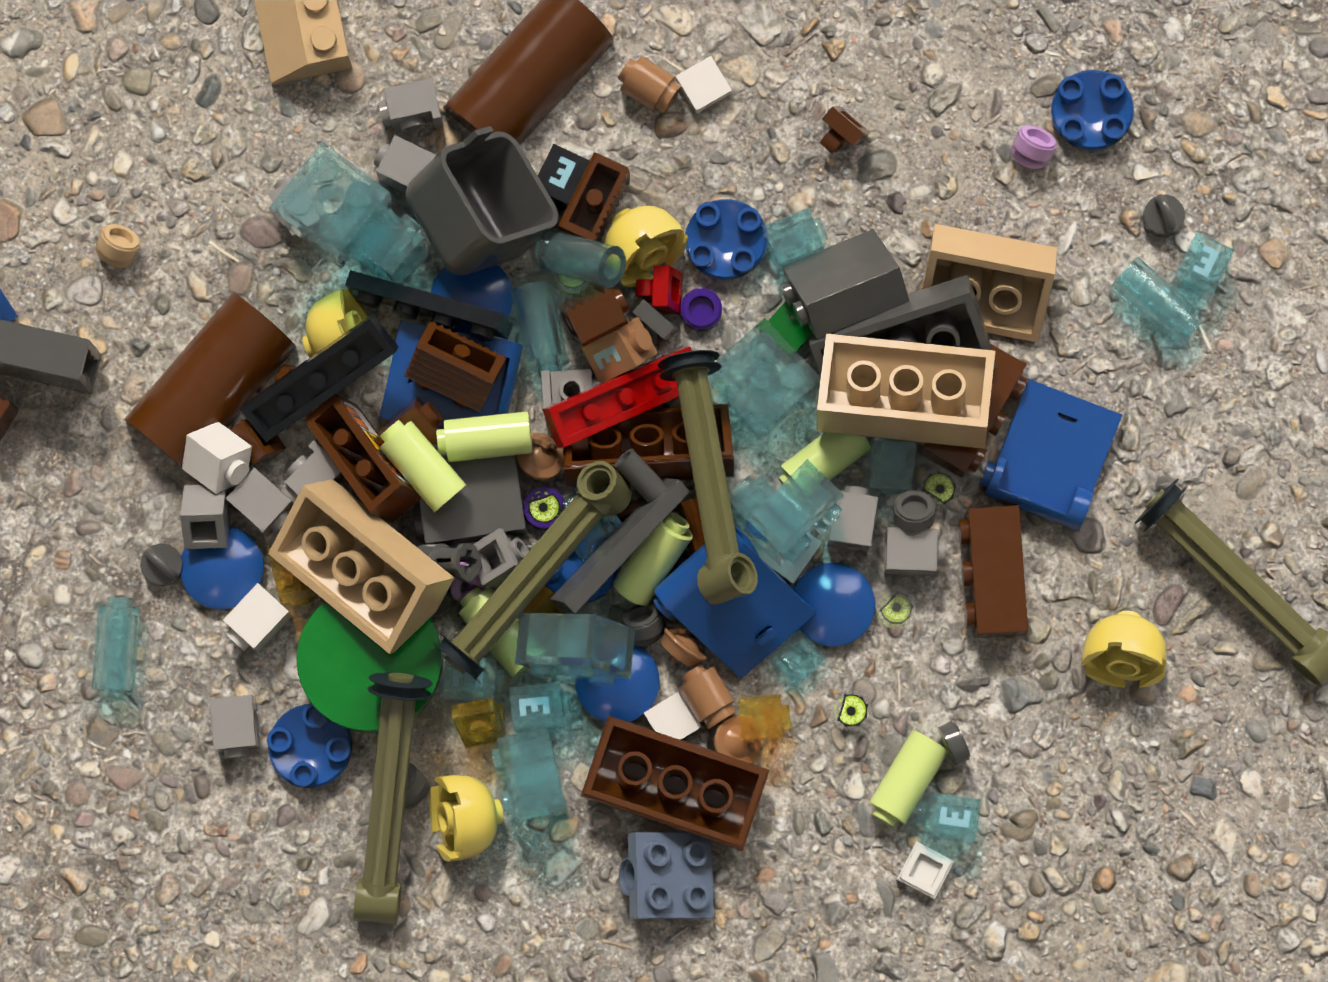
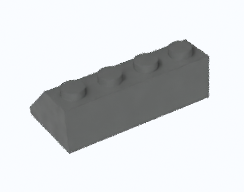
M968 275L908 294L909 302L831 333L835 335L992 350L982 313ZM809 328V345L821 374L826 336L816 339Z

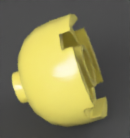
M639 206L633 209H623L614 216L603 246L606 263L614 276L625 287H636V280L653 279V275L649 272L653 270L654 265H660L663 262L666 265H674L686 248L688 236L684 233L685 231L680 223L665 210L656 206Z
M342 288L326 295L315 302L308 311L305 323L306 335L302 337V342L309 357L368 317L362 304L355 301L356 296L348 288L345 290Z
M1121 611L1116 615H1111L1098 621L1086 635L1081 666L1086 665L1085 674L1102 684L1125 688L1126 683L1124 680H1140L1139 688L1148 687L1159 683L1165 677L1167 662L1166 642L1160 630L1150 621L1144 619L1136 612Z
M466 775L436 777L434 781L439 786H432L430 788L429 814L432 833L438 832L440 829L444 843L436 845L439 854L443 860L448 862L464 860L479 855L491 845L496 836L497 825L503 822V809L500 800L494 799L489 788L476 778Z

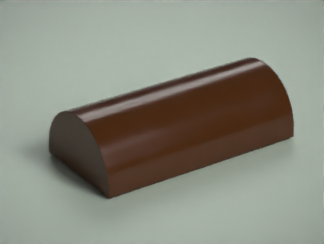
M540 0L447 101L443 109L470 133L491 126L494 130L493 132H505L521 145L614 43V39L598 17L579 0Z
M232 293L124 418V421L182 468L187 434L217 422L228 428L241 413L240 409L243 404L259 392L295 350L296 345L256 308L237 294Z
M728 404L713 405L726 478H734V455ZM681 407L647 410L564 447L566 489L578 488V476L588 464L595 461H605L614 467L617 459L629 449H633L661 480L664 478L679 479L680 481L694 480Z
M608 715L581 797L743 852L770 770Z

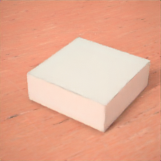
M711 56L675 76L676 82L682 86L681 90L696 114L732 94L730 86Z
M680 691L644 712V716L654 731L680 740L702 728Z
M916 841L896 880L935 899L954 861Z

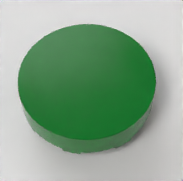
M325 601L308 619L299 638L296 657L299 680L310 702L327 719L352 731L378 733L382 697L368 692L367 688L374 685V682L369 680V676L375 673L393 672L417 675L431 680L433 685L426 688V690L432 696L428 699L416 700L415 719L427 707L439 686L443 672V652L437 646L441 642L429 618L394 653L389 654Z

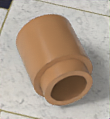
M641 56L637 61L629 59L618 77V80L623 82L620 89L621 92L654 112L657 109L664 114L669 110L682 88L680 84L675 82V76L644 56Z
M703 664L681 677L685 684L679 687L678 690L698 722H704L708 730L737 713L732 704L735 700L715 667L706 670Z

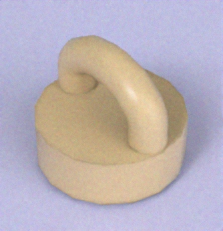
M111 224L102 228L95 249L100 259L106 264L118 269L127 268L135 259L141 242L136 233L130 228Z

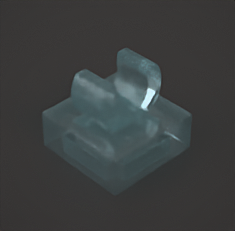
M798 629L768 655L767 659L797 688L827 656Z

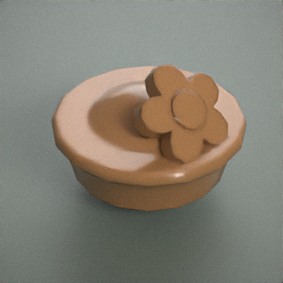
M531 433L533 453L515 455L519 471L525 477L536 481L556 477L564 466L562 448H557L554 438L546 434Z
M677 625L676 627L666 626L661 644L671 654L669 657L670 661L676 663L679 660L691 668L700 662L706 661V654L698 646L696 640L688 634L690 630L684 625Z
M741 715L726 718L721 722L714 734L713 745L715 752L753 763L759 755L762 745L761 734L757 725L751 719Z

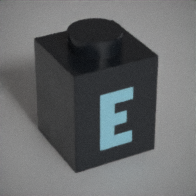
M553 144L538 177L559 214L560 210L565 212L590 160Z

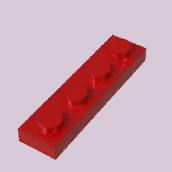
M691 347L680 348L542 409L557 448L569 446L679 397L676 381L662 380L659 375L665 370L660 369L657 364L666 357L692 351Z

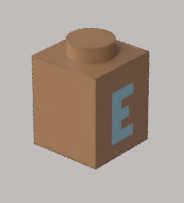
M639 317L629 320L627 325L584 347L581 346L600 383L639 366L657 354L652 338L644 328Z

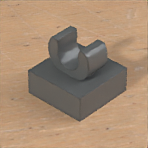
M643 299L633 311L641 319L640 321L644 328L649 331L654 347L659 342V336L669 341L679 330L676 324L662 312L652 307V304L647 300Z

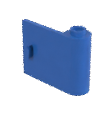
M400 320L396 344L399 347L392 357L379 418L390 420L416 397L423 404L430 402L440 412L444 420L509 413L523 349L522 344L499 338H493V341H486L458 332L460 337L465 336L467 340H473L475 344L481 343L483 348L488 347L490 351H496L498 355L503 354L506 358L481 412H477L471 408L466 409L458 406L452 399L434 390H424L415 381L404 377L416 346L427 325Z
M1028 379L996 464L988 461L979 485L987 487L984 495L1011 506L1019 505L1021 510L1079 531L1088 512L1094 494L1093 490L1122 414Z
M734 524L739 553L745 554L751 559L758 574V583L752 593L719 605L710 604L704 599L697 583L699 569L705 565V561L708 559L704 544L654 588L657 598L653 601L665 617L671 619L675 616L728 668L742 679L811 619L816 612L759 557L755 546L749 538Z

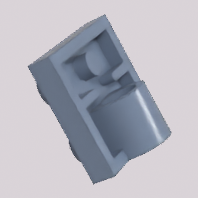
M686 832L628 833V857L624 858L620 864L619 885L623 894L629 896L630 919L714 918L712 841Z

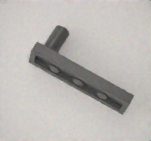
M633 449L623 453L615 462L614 467L638 491L644 500L550 598L561 611L575 614L690 492L679 479L664 478L661 480Z

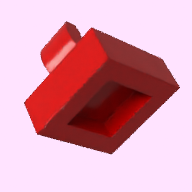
M654 265L653 279L636 280L635 296L643 297L644 300L652 302V307L665 315L681 314L683 273L670 265Z

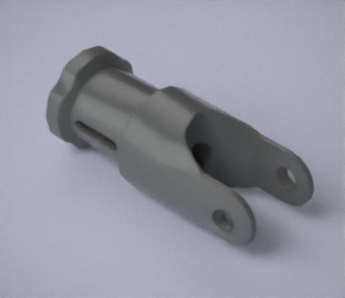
M461 543L457 548H450L445 544H423L417 546L418 549L449 574L461 581H472L480 572L482 565L481 555L477 547L471 543ZM460 562H469V565L463 566L460 565Z

